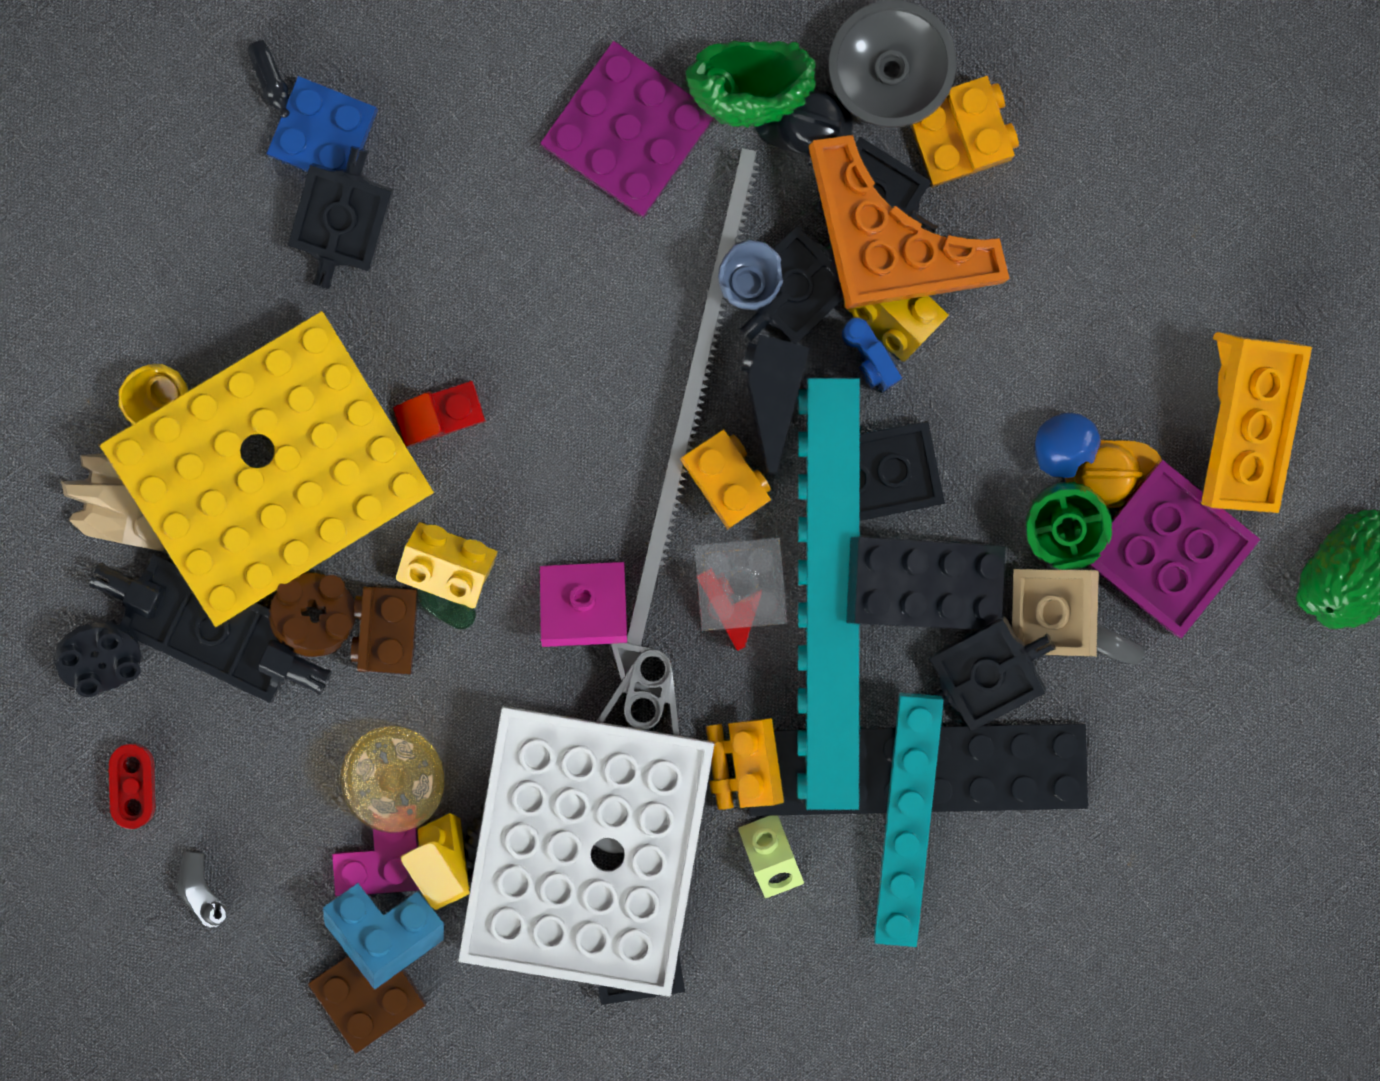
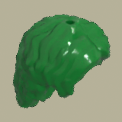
M767 41L717 43L706 47L697 54L696 62L692 63L686 70V82L690 89V95L694 97L699 107L721 124L733 127L741 125L747 128L750 126L757 127L765 123L779 122L783 115L792 114L794 109L805 104L804 98L810 95V91H814L816 85L814 81L815 61L810 58L805 49L799 48V43L797 42L789 44L781 41L771 43Z
M1361 510L1356 514H1347L1327 535L1324 541L1320 543L1318 551L1308 559L1301 572L1296 601L1301 609L1308 614L1315 615L1316 619L1329 629L1358 627L1373 621L1380 614V510Z

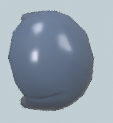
M747 240L734 245L723 257L719 267L718 279L724 298L728 299L730 304L739 309L756 310L770 304L780 291L783 283L781 257L765 242Z

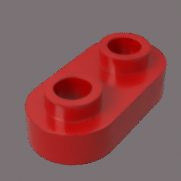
M137 743L120 746L112 753L109 759L110 813L115 823L125 829H136L146 825L153 818L156 809L154 758L145 746ZM131 756L136 757L140 762V768L137 772H132L127 767V760ZM131 799H136L141 804V811L138 814H133L128 809V803Z

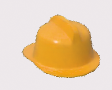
M1101 440L1094 463L1084 462L1078 467L1076 475L1065 478V481L1076 482L1090 487L1104 500L1107 508H1121L1155 464L1162 459L1156 450L1145 443Z

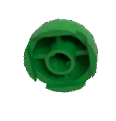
M1076 482L1056 483L1043 489L1033 499L1026 516L1027 540L1033 553L1039 559L1042 558L1045 562L1051 563L1053 567L1061 570L1080 569L1094 563L1101 556L1100 553L1105 549L1107 542L1109 544L1112 537V519L1104 500L1090 487Z

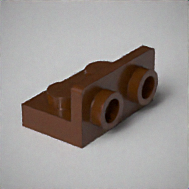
M363 587V595L356 594L354 618L361 620L360 636L353 637L351 662H358L357 672L412 674L418 590Z

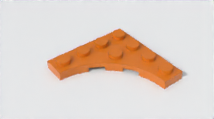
M853 135L814 140L808 146L846 309L1004 284L1010 279L1000 238L980 240L951 235L943 237L921 228V223L905 214L897 206L892 208L873 187L875 182L863 164Z

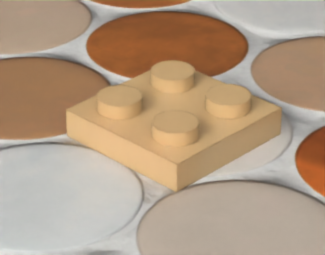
M1013 569L1012 629L1015 635L1027 645L1046 633L1049 634L1051 637L1050 642L1053 640L1056 649L1044 655L1097 656L1099 571Z

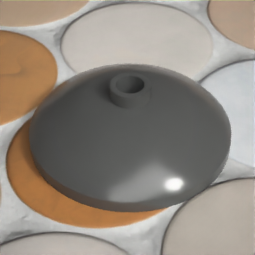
M880 1L859 9L840 27L830 49L829 76L839 101L858 119L878 127H906L929 117L943 104L949 95L956 74V51L946 27L927 9L907 1ZM893 64L899 68L900 73L895 77H888L884 73V68Z

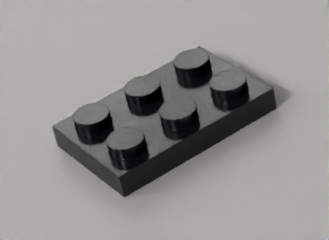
M928 421L860 434L859 521L945 504Z

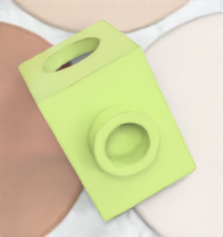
M778 815L767 816L738 828L765 898L804 884ZM790 873V876L782 882L769 883V880L776 874Z

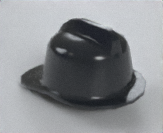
M814 88V91H810V95L804 98L805 104L794 109L792 114L783 115L779 122L765 123L755 128L765 142L783 150L811 157L808 146L812 141L851 135L852 118L850 112L842 105L838 97L829 92Z

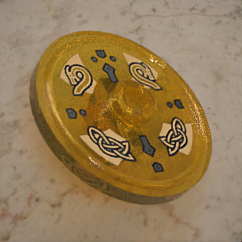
M385 726L362 735L350 747L341 768V788L348 807L361 822L378 831L398 833L418 827L433 815L443 795L444 771L436 750L423 736L404 727Z

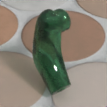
M417 588L420 604L430 614L460 630L469 628L474 623L476 617L474 608H469L466 605L455 603Z

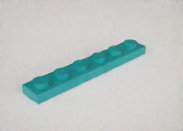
M899 692L874 929L875 944L917 947L944 701L942 696Z

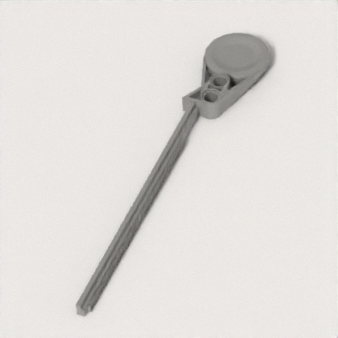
M744 148L741 151L627 643L611 644L622 682L596 722H604L623 692L627 694L624 715L627 722L633 728L646 730L654 727L661 718L664 703H670L673 735L679 736L670 659L664 652L641 646L659 566L666 565L661 561V558L668 557L663 553V550L669 549L665 546V543L672 542L666 536L674 534L668 528L675 526L670 520L677 519V517L672 515V512L679 511L674 507V504L681 503L675 498L683 496L677 491L684 488L679 484V481L686 480L681 476L682 473H688V471L683 469L684 465L680 459L687 454L686 451L693 450L688 445V443L695 442V440L690 438V435L697 434L692 430L693 427H699L693 421L701 419L695 413L702 411L697 405L704 404L699 399V397L706 396V394L701 392V389L708 388L703 382L710 381L704 374L711 373L706 368L707 366H713L708 359L715 358L710 351L717 350L711 344L719 342L713 336L720 335L715 328L722 327L717 322L718 320H724L719 313L726 312L720 306L728 304L722 299L724 296L719 285V267L728 251L735 244L742 243L737 237L744 236V233L738 229L746 227L741 223V221H747V218L742 214L749 213V210L744 206L751 205L746 199L753 197L747 191L754 190V187L749 183H755L756 180L751 176L758 175V172L754 170L760 167L759 164L754 162L757 151ZM650 656L660 658L665 664L664 675L656 681L646 679L641 673L642 661ZM647 698L654 703L656 713L651 720L640 722L633 717L631 706L636 699ZM613 838L600 839L593 845L609 853H625L623 846Z

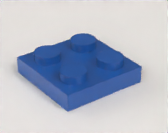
M298 76L286 107L290 114L286 118L281 117L267 155L308 172L309 166L312 163L333 170L345 169L351 150L350 147H360L359 150L363 148L378 109L375 106Z

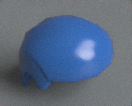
M1068 412L1053 416L1045 421L1037 431L1035 454L1038 465L1042 471L1052 477H1074L1081 464L1084 462L1094 463L1095 455L1101 444V437L1096 425L1079 413Z

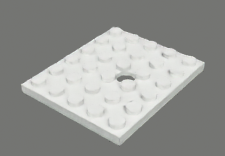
M502 706L458 962L670 997L714 742ZM613 838L624 848V860L614 870H601L595 866L591 859V849L600 839Z

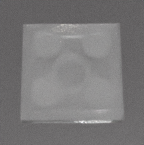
M780 538L694 545L702 631L787 623Z

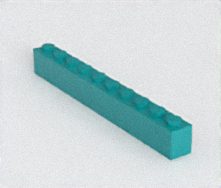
M808 378L806 389H799L798 414H806V431H798V457H806V474H798V500H806V517H798V542H806V559H798V585H806V602H798V628H806V645H798V671H806V688H798L797 707L798 713H806V731H798L797 753L798 756L806 757L805 773H798L797 798L805 799L807 810H859V624L846 623L850 538L859 537L860 379Z

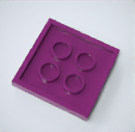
M613 40L540 144L557 158L644 218L715 118L701 109L693 96Z
M1159 460L1112 518L1111 540L1109 544L1107 542L1105 549L1100 553L1101 556L1088 566L1095 571H1099V574L1177 638L1182 639L1261 539L1224 509L1210 508L1202 505L1203 492L1164 460Z

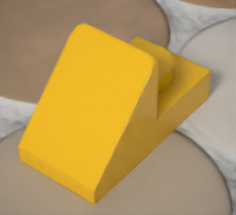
M449 813L417 829L419 847L402 855L401 860L430 907L437 910L470 894L461 818Z

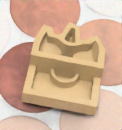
M80 455L81 466L89 471V477L85 480L61 481L64 496L84 503L83 509L73 513L69 521L86 536L164 552L163 544L106 455Z

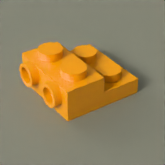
M988 75L952 87L943 104L933 114L916 124L910 125L928 179L932 181L930 183L931 187L1009 162L1015 156L1013 149L1019 147L1018 137L1012 123L1004 125L999 109L1005 107V99L998 83L991 85Z

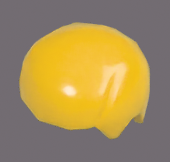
M148 364L134 370L126 377L119 388V407L127 421L134 424L188 392V386L178 371L164 364Z

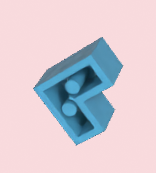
M359 883L323 907L325 926L374 990L444 940V923L419 891L385 915L379 911Z

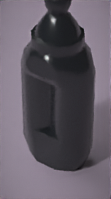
M256 41L247 48V51L263 89V96L269 101L271 106L280 111L282 118H286L290 114L289 110L286 109L289 99L288 86L282 79L265 41Z

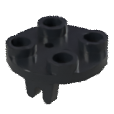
M113 619L106 623L94 622L82 625L67 633L56 647L54 662L59 677L66 684L76 688V692L80 696L93 697L100 692L118 688L127 681L136 679L141 671L140 662L142 655L137 638L128 629L117 625Z

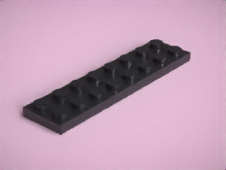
M1085 723L983 725L973 731L968 726H941L932 812L1088 809ZM896 727L859 728V810H807L805 799L797 798L798 773H805L806 757L798 756L797 734L798 731H806V729L774 730L784 803L771 806L749 807V816L887 813Z

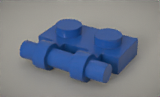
M854 318L848 321L841 337L846 346L857 348L863 363L858 368L871 389L877 386L881 393L895 386L902 379V376L881 341L877 340L868 323L861 318Z

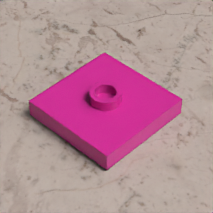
M624 562L540 566L542 647L627 643Z

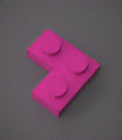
M416 804L408 805V807L405 805L395 806L399 812L390 813L388 818L372 811L374 850L335 852L332 854L335 897L342 895L357 883H359L366 894L419 890L401 860L402 855L419 847ZM412 809L414 813L408 816L407 810Z

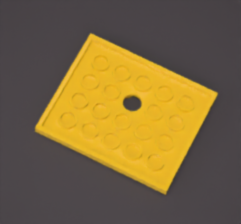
M320 311L99 445L215 627L277 590L280 583L287 584L434 493L323 311ZM253 434L267 436L274 445L272 460L266 466L260 468L247 465L242 460L240 454L242 442Z

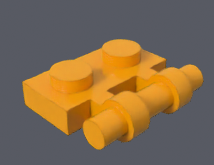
M772 718L728 723L730 739L724 740L722 724L707 725V740L714 742L711 760L713 780H710L709 784L711 794L716 796L717 810L734 808L732 791H738L740 808L771 806L784 803ZM728 753L733 755L736 777H730L726 755Z

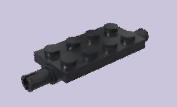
M153 554L141 577L137 575L135 578H132L107 566L103 562L99 563L94 573L107 578L109 582L98 576L96 578L91 577L89 587L98 589L123 601L122 606L126 608L119 626L128 629L139 642L268 703H273L282 682H285L287 679L316 692L317 695H321L326 684L312 678L311 675L325 682L326 680L329 681L331 677V670L299 657V654L293 652V647L288 646L283 640L281 643L274 636L269 620L270 608L256 602L215 627L175 563L157 554Z

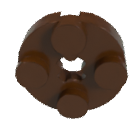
M304 573L287 584H279L271 602L270 626L274 636L281 643L283 640L288 646L293 647V652L307 657L325 656L339 649L342 642L350 636L356 620L354 618L355 602L340 577L335 575L326 576L320 573ZM307 607H316L323 614L319 616V621L314 623L311 622L309 616H302L301 612L307 611Z

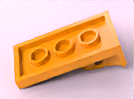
M1217 332L1214 334L1213 340H1217L1221 368L1218 374V397L1221 403L1201 504L1210 508L1279 513L1312 347L1289 340L1271 341Z

